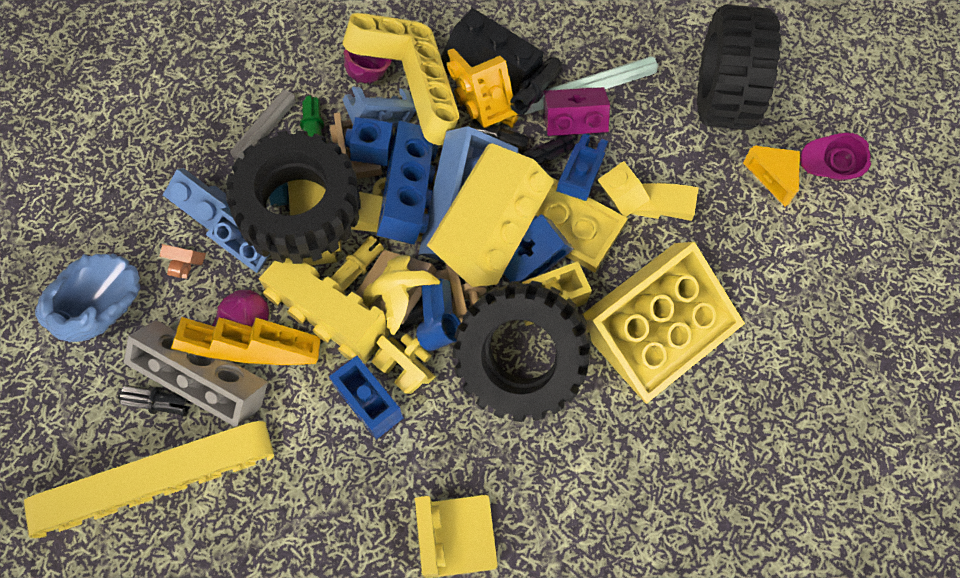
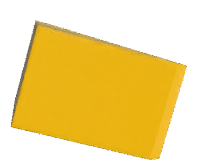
M753 146L750 148L743 164L786 207L799 191L800 151Z

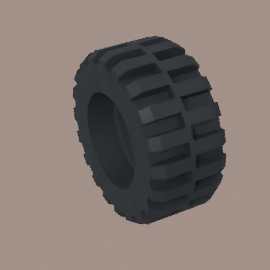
M725 4L714 12L704 41L697 86V113L699 120L704 125L751 130L757 127L763 120L764 113L767 112L770 97L773 94L774 81L778 72L777 65L780 58V22L778 21L777 14L771 9Z
M296 130V134H288L287 131L277 132L278 136L270 139L267 135L259 139L260 144L254 147L251 144L243 151L245 157L243 159L238 157L232 166L234 174L230 173L228 175L226 183L228 188L226 200L230 213L243 239L249 246H254L256 252L266 257L271 254L273 261L284 263L286 258H290L293 264L303 263V258L312 257L313 261L322 259L321 253L328 250L332 254L339 249L338 242L340 240L345 242L352 235L351 227L357 226L359 220L358 210L361 209V200L352 162L347 154L342 153L341 147L331 141L327 144L326 137L314 133L313 137L308 136L307 131ZM308 180L326 189L319 203L301 214L279 215L265 208L272 192L282 184L290 181Z
M522 280L511 281L509 285L502 286L501 284L492 288L490 292L480 297L466 312L454 336L457 342L453 346L452 357L458 359V363L454 367L457 378L464 377L466 381L462 388L468 396L474 393L478 397L475 404L484 410L488 405L495 409L493 415L502 419L506 413L512 414L513 421L524 422L526 415H532L533 420L536 421L544 419L548 411L556 414L564 408L566 401L571 402L575 398L580 385H583L587 375L591 356L590 333H587V322L583 314H578L575 309L576 304L570 298L565 300L560 296L561 291L554 287H551L550 290L541 287V282L531 281L530 284H523ZM510 320H526L543 328L552 338L556 348L555 361L550 370L539 377L520 378L502 369L495 360L491 350V339L496 329Z

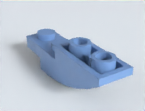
M177 169L163 196L207 228L208 232L206 235L254 272L259 273L270 254L266 257L256 252L254 246H249L243 239L230 213L226 194L216 186L208 187L186 169Z

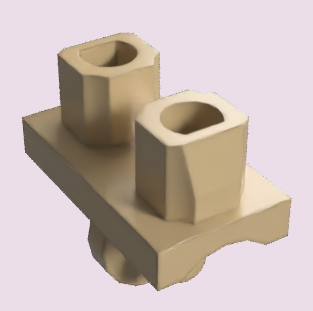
M446 264L447 269L437 271L434 277L450 281L454 298L452 299L453 314L462 323L463 316L467 312L464 299H469L470 306L472 307L479 297L486 293L487 289L486 286L472 287L466 281L465 284L461 285L459 275Z

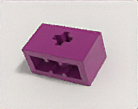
M604 87L544 91V122L548 136L609 132L610 102Z

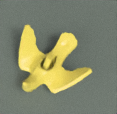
M401 255L389 260L383 274L367 286L362 298L363 303L366 306H370L378 297H383L386 308L385 319L387 321V328L392 335L396 334L405 316L409 301L408 291L416 286L440 284V280L431 273L424 270H408L409 255Z

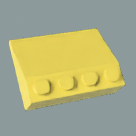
M695 242L674 243L583 313L587 322V333H590L593 345L646 404L745 324Z

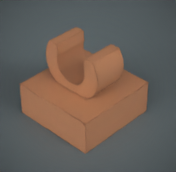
M162 244L159 257L172 259L167 275L187 279L191 270V264L202 265L206 253Z

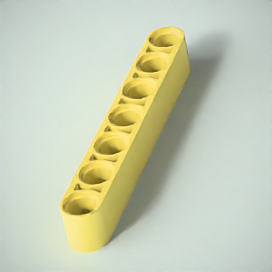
M256 421L30 496L24 500L29 537L43 538L47 536V532L56 529L61 532L81 525L82 520L94 517V520L116 513L118 512L117 508L129 505L131 508L153 500L152 496L164 493L166 496L186 489L187 484L199 481V484L213 480L221 477V473L233 469V472L251 467L256 465L255 461L266 457L267 461L271 460L274 457V452L266 422Z

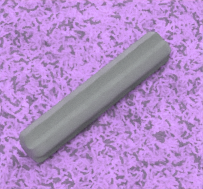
M286 89L282 90L230 150L235 160L238 157L243 159L245 157L243 151L251 144L254 147L260 144L259 139L270 134L296 103L293 93Z

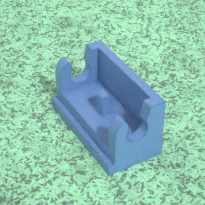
M353 86L352 91L355 97H352L351 94H345L342 99L353 125L355 117L390 122L393 123V127H397L399 120L409 122L416 112L413 99L407 89H399L400 95L403 100H400L398 96H392L391 98L365 97L360 87Z

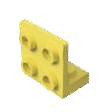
M487 495L434 502L431 501L430 496L415 498L421 567L424 578L497 569L498 564L490 501Z

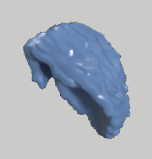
M83 254L80 259L69 264L57 276V279L43 290L42 295L38 299L35 316L38 322L59 340L68 342L90 340L97 335L103 334L110 325L115 324L116 320L127 312L128 307L131 306L140 291V284L138 283L140 279L139 272L135 266L129 264L126 258L116 254H95L93 256Z

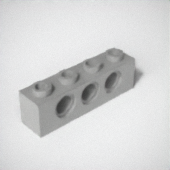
M156 320L128 336L124 364L234 427L240 426L262 406L268 384L267 381L231 361L207 358L171 349L176 331Z

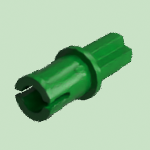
M308 95L302 101L303 118L300 120V127L303 131H307L308 136L313 137L314 133L322 136L324 120L321 118L320 99Z

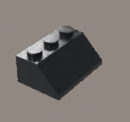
M472 8L454 26L441 55L445 72L450 74L447 68V63L450 62L448 50L452 48L471 67L501 56L506 61L512 93L515 96L519 92V87L523 81L530 79L543 65L544 52Z

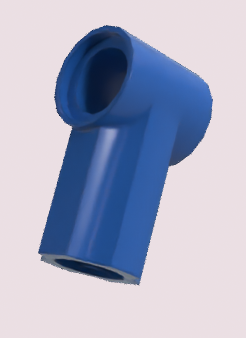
M443 278L438 279L440 280L438 285H422L424 322L418 325L416 334L420 345L427 351H434L457 342L454 336L457 327L461 324L459 318L453 314L450 281Z

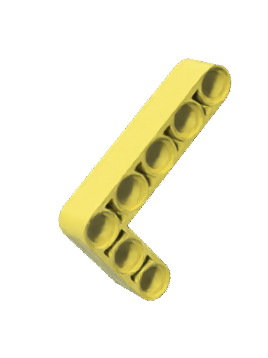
M364 13L352 14L343 38L344 48L357 55L401 60L422 133L425 139L432 144L443 145L446 131L454 130L459 120V112L432 30L427 25L416 21Z

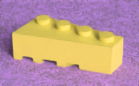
M286 258L284 263L274 261L259 278L265 289L263 295L277 306L282 302L289 307L288 314L297 322L303 324L307 321L313 325L312 331L324 342L328 343L332 339L340 345L338 351L348 360L358 356L365 364L379 348V345L376 343L382 335L388 337L390 334L384 312L375 306L370 310L363 303V299L352 291L348 296H345V292L336 281L328 276L320 280V274L317 270L304 261L301 264H293L290 258Z

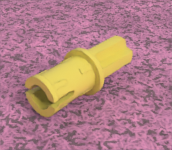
M369 236L352 255L348 254L346 256L347 261L330 277L338 283L343 291L360 274L365 275L367 273L366 268L383 252L384 247L381 243L372 251H369V248L377 241L376 238Z

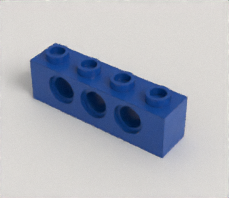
M401 120L398 122L390 151L376 236L415 245L419 233L425 234L428 226L429 214H425L424 211L430 205L432 190L427 188L428 184L431 185L434 178L435 166L431 165V161L434 162L438 150V145L432 144L425 139L420 125Z

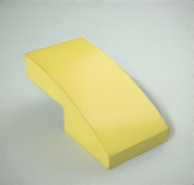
M666 183L642 184L650 200L631 214L659 219L660 215L692 221L695 215L699 187Z

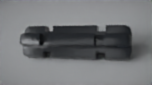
M561 135L556 140L553 139L536 147V149L533 148L527 151L524 156L534 159L541 166L544 162L547 163L562 156L564 153L572 151L575 147L574 137L572 135Z

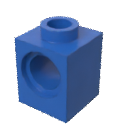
M355 117L353 129H347L345 137V147L350 148V160L388 166L393 141V123Z

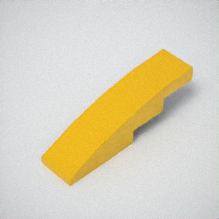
M181 317L171 349L207 358L241 363L304 365L317 363L320 338L256 318L253 326L250 327L220 317L216 326Z

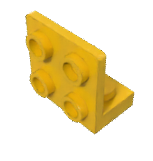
M454 48L448 50L450 62L447 63V68L457 85V88L454 89V94L459 105L466 106L471 119L476 118L486 128L517 114L510 107L513 104L510 103L513 93L506 61L501 56L471 67Z

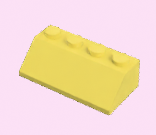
M493 143L488 144L427 246L470 286L497 285L554 180L534 159Z

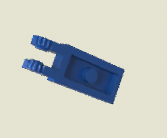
M583 134L579 143L575 144L559 179L556 191L587 201L603 163L608 140L601 139L597 149L588 147L590 135Z

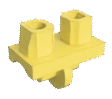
M406 333L400 340L407 346L405 348L394 337L388 339L385 335H382L376 342L380 349L371 362L384 373H389L397 363L402 366L404 371L394 383L404 393L411 394L422 383L429 384L436 377L416 358L419 357L426 363L432 356L420 345L417 337L413 339Z

